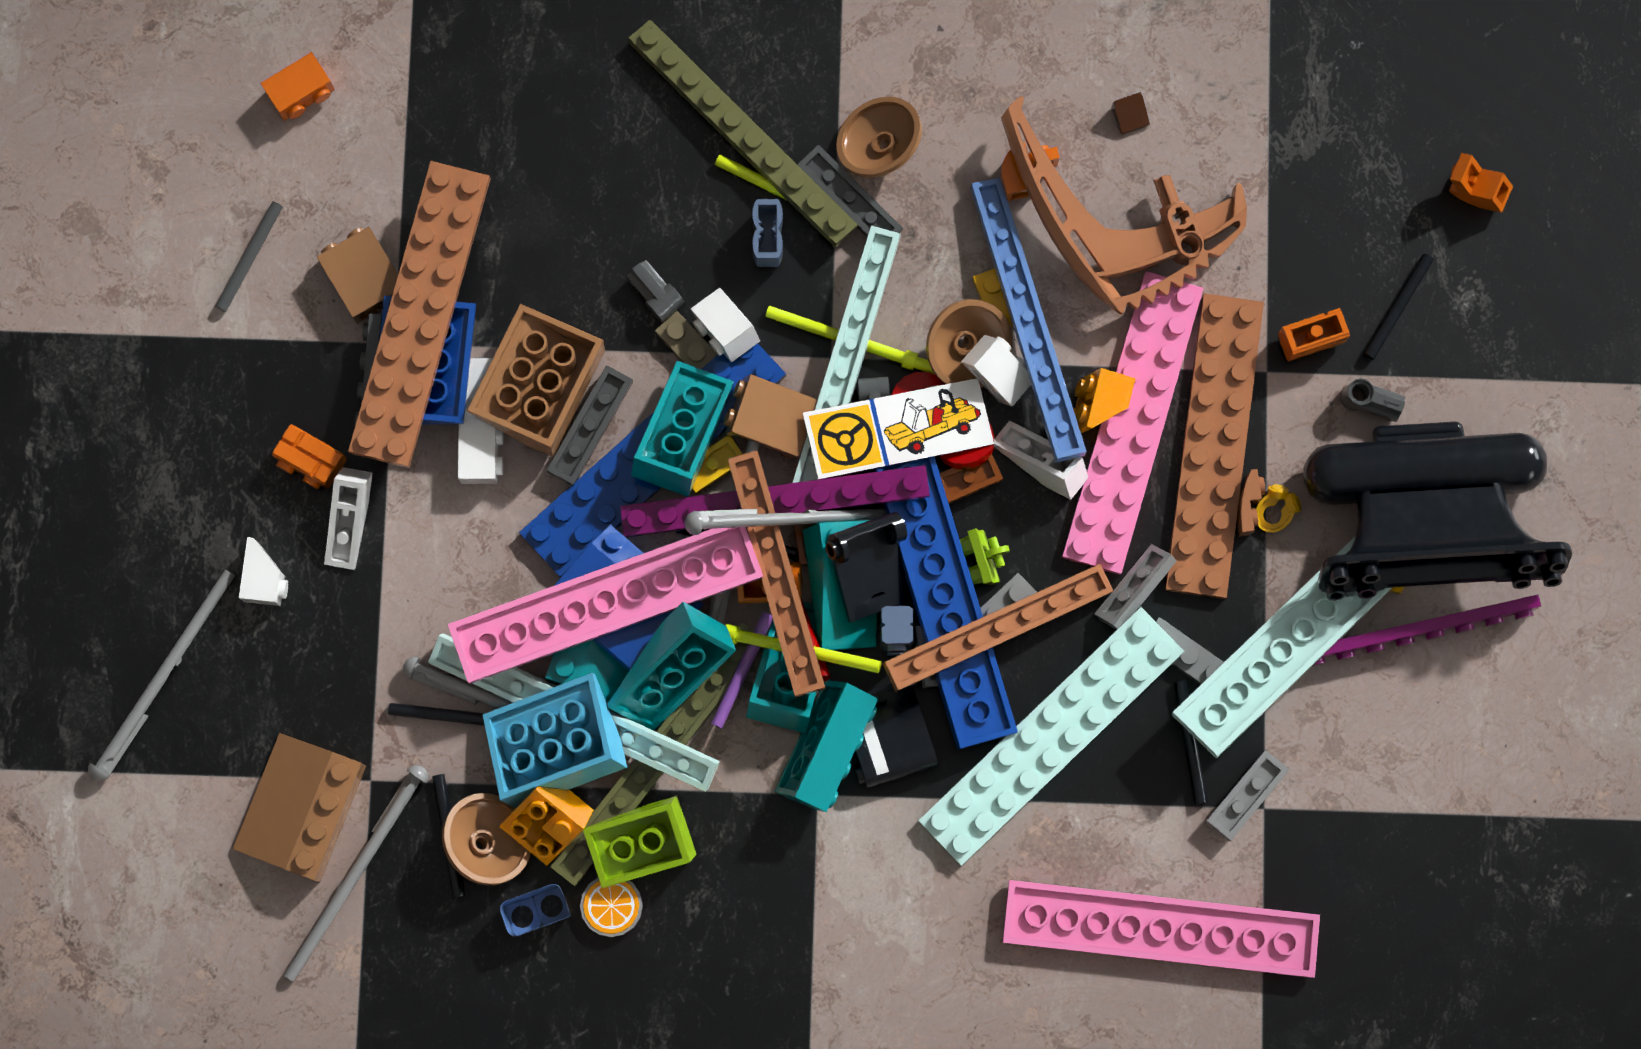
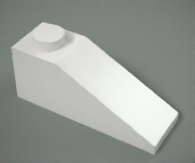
M1011 421L1005 425L994 440V447L1045 487L1070 500L1089 478L1082 457L1055 463L1047 439Z
M342 467L334 478L324 565L355 570L369 504L372 472Z

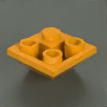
M1100 368L1080 379L1075 389V396L1078 399L1076 407L1073 408L1080 432L1083 433L1127 409L1136 378Z
M537 786L499 827L548 866L584 830L594 810L570 790Z

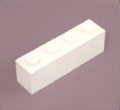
M471 358L464 424H459L458 480L461 484H498V475H503V457H498V445H503L504 433L467 412L493 358Z

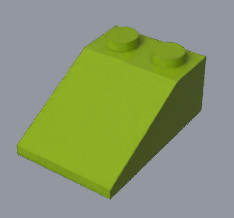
M678 796L644 805L585 827L583 830L602 888L690 863L696 855Z

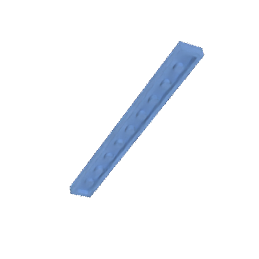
M1001 178L971 183L972 197L1055 463L1085 456L1087 451Z

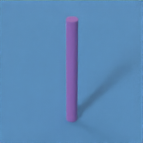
M762 612L753 633L766 635L773 620L772 615ZM747 644L711 722L712 725L720 729L723 728L760 647Z

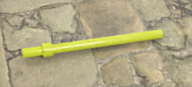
M772 306L768 307L765 316L836 341L839 329ZM869 340L866 352L901 363V367L912 371L916 368L934 374L928 360L918 357L919 353L910 350L903 352Z
M726 624L734 644L740 642L782 652L778 638L740 630L739 626ZM814 646L817 660L875 673L880 672L881 661Z

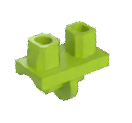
M975 528L967 531L969 536L960 539V543L965 557L974 554L978 565L968 568L973 585L983 583L993 585L999 583L1000 580L996 567L1001 568L1005 566L1002 555L1010 552L1009 546H999L997 537L989 538L987 541L984 530Z

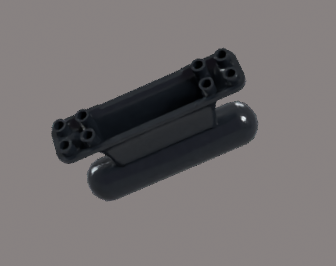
M1456 421L1378 426L1373 430V442L1320 446L1311 453L1304 464L1303 477L1305 486L1309 494L1317 501L1331 505L1357 503L1358 506L1357 533L1350 551L1345 555L1327 558L1321 566L1318 585L1322 592H1326L1328 600L1336 601L1343 599L1345 592L1357 591L1359 598L1368 599L1376 595V590H1384V588L1495 581L1496 583L1512 582L1513 588L1524 589L1531 585V580H1543V584L1546 587H1555L1562 583L1561 575L1565 573L1572 557L1571 546L1566 542H1543L1531 537L1516 521L1505 495L1534 490L1546 475L1547 454L1541 442L1529 434L1504 433L1465 436L1462 424Z

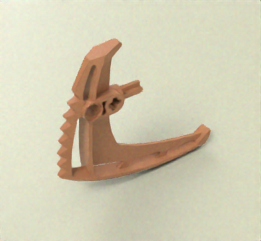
M1018 97L1001 117L1019 173L1046 231L1078 278L1095 296L1118 314L1122 315L1124 313L1126 305L1137 310L1140 306L1141 298L1152 304L1155 300L1156 292L1165 297L1168 296L1170 285L1180 289L1183 286L1184 277L1194 280L1197 277L1196 267L1207 269L1209 267L1208 257H1220L1246 227L1247 206L1241 183H1237L1233 187L1231 198L1194 214L1192 209L1185 204V201H1179L1171 175H1164L1153 180L1162 204V208L1159 209L1161 215L1160 225L1138 230L1105 228L1084 208L1053 166L1021 109L1024 97ZM1018 125L1023 133V136L1035 161V168H1033L1030 162ZM1041 178L1045 180L1056 202L1066 216L1063 224L1039 182ZM1174 216L1175 219L1179 218L1181 223L1179 224V220L1174 222L1172 217ZM1231 226L1236 228L1228 238L1210 250L1204 249V243ZM1071 231L1076 233L1102 272H1094L1070 237ZM1181 243L1189 244L1192 248V253H1186L1182 249ZM1172 259L1177 264L1184 265L1182 269L1162 281L1122 297L1109 281Z

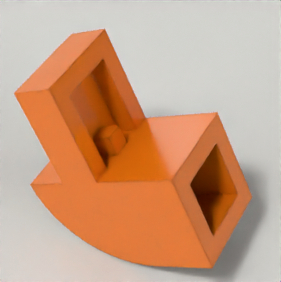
M1042 145L1053 166L1056 167L1060 159L1057 147L1049 148L1048 145ZM1010 150L1004 158L1000 172V178L1008 201L1029 197L1013 153ZM1027 152L1033 168H1035L1033 156Z
M1465 153L1460 154L1457 163L1453 165L1450 180L1452 185L1449 191L1454 196L1478 208L1502 213L1513 188V185L1504 173L1482 169L1473 155Z

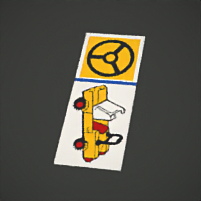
M978 378L803 413L818 479L994 444Z

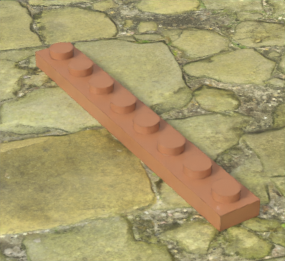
M758 451L729 458L728 463L741 508L757 509V514L775 513ZM779 525L747 527L751 544L763 574L761 579L794 695L799 697L826 689Z
M1098 564L884 662L883 666L895 692L1104 597L1112 593L1113 589L1101 564Z

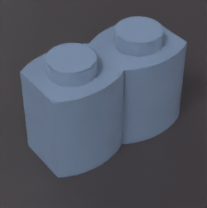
M757 199L752 213L754 262L757 267H779L783 256V240L781 235L783 226L782 206L778 199Z

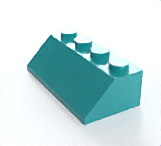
M830 680L824 682L826 689L820 690L813 705L806 734H800L774 791L779 795L826 813L828 808H831L837 800L838 786L850 771V760L854 751H857L862 745L864 739L863 731L867 723L871 722L876 714L877 707L875 705L878 698L848 683Z

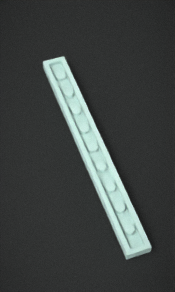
M875 226L870 228L815 410L849 404L851 402L900 241V233ZM808 434L793 483L819 480Z
M443 633L440 634L428 663L467 681L452 637ZM517 667L472 683L513 703L556 687V685ZM610 711L621 738L625 755L705 792L709 789L720 761Z

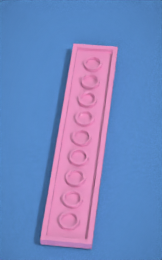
M1145 271L1139 291L1167 277ZM1183 282V286L1180 289L1170 285L1168 296L1165 297L1156 292L1155 300L1152 304L1141 298L1139 308L1137 310L1134 309L1116 369L1117 373L1136 378L1129 407L1100 424L1087 469L1089 478L1081 489L1063 551V559L1090 567L1101 564L1106 572L1117 575L1122 574L1204 288Z
M746 527L710 529L699 535H693L448 624L467 682L471 684L673 611L682 602L689 605L759 580L763 577Z
M1009 880L1002 943L1315 978L1320 915Z

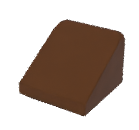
M1141 92L1113 102L1111 109L1122 135L1150 125Z

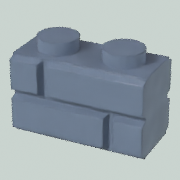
M885 606L881 609L880 649L887 651V656H899L911 649L913 643V608L910 606Z

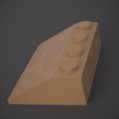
M520 304L467 412L524 445L553 457L605 353L604 340Z
M279 733L233 850L320 882L366 765Z

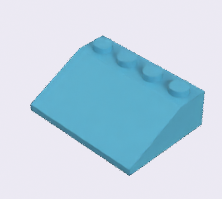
M594 673L483 714L499 797L501 801L514 808H517L537 786L569 790L627 768L621 738Z

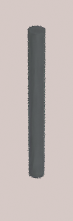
M272 201L215 306L216 308L224 312L228 310L283 208L282 205Z

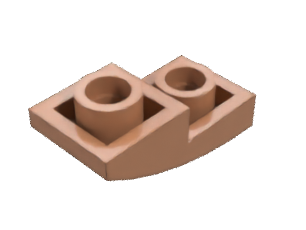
M1252 469L1247 474L1241 488L1237 512L1238 537L1251 535L1255 531L1254 527L1258 526L1256 508H1251V505L1258 504L1262 499V495H1265V482L1263 477L1258 476L1257 469Z

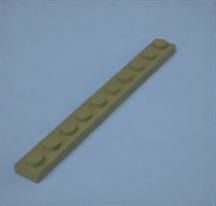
M651 20L647 21L628 38V43L835 248L857 229L858 224Z
M743 622L739 625L740 630L754 632ZM740 642L734 644L736 651L667 717L656 732L687 745L722 700L747 644ZM634 759L594 810L585 827L636 809L663 776L664 772ZM583 831L562 851L551 865L553 870L575 887L594 864Z

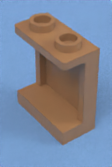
M369 226L365 229L360 227L353 230L347 235L348 239L339 244L331 243L321 250L322 254L317 256L356 324L369 318V314H376L383 310L384 296L393 295L398 273Z
M752 374L744 377L743 380L739 379L733 392V397H736L733 409L729 408L724 418L723 425L727 426L725 434L728 436L736 435L781 452L780 456L790 460L798 458L807 435L803 413L814 411L818 400Z

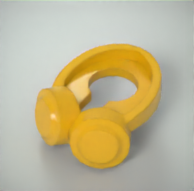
M1270 485L1267 495L1261 499L1256 507L1259 528L1270 533L1284 529L1291 522L1294 514L1302 510L1299 497L1293 492L1289 493V489L1283 485ZM1279 500H1285L1286 504L1281 509L1282 516L1280 521L1274 524L1267 522L1264 519L1265 509L1275 506Z

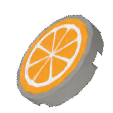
M599 878L589 883L582 894L580 903L582 918L589 929L601 936L617 937L632 930L641 918L643 908L641 894L634 883L625 881L602 888Z

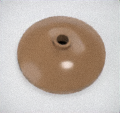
M880 97L862 104L847 117L839 130L836 147L840 161L851 173L866 178L884 176L897 170L912 157L920 143L922 135L920 116L910 103L897 97Z
M965 299L952 303L938 314L928 332L926 354L932 371L943 383L950 384L976 379L961 361L984 335L994 338L999 336L1008 342L1012 348L1011 329L1002 312L985 301ZM964 337L963 345L958 346V340Z
M478 793L463 798L451 808L442 828V844L451 865L460 875L481 885H499L510 881L525 868L531 854L499 827L516 808L501 801L498 795ZM476 841L482 844L483 849H479L476 846Z

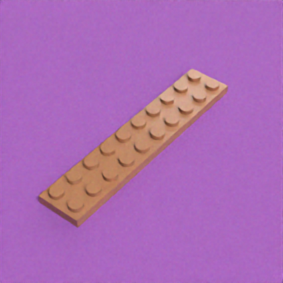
M430 161L349 446V453L410 468L491 180L490 175Z
M1206 293L1202 296L1169 554L1177 562L1166 575L1164 591L1218 599L1227 598L1264 302Z

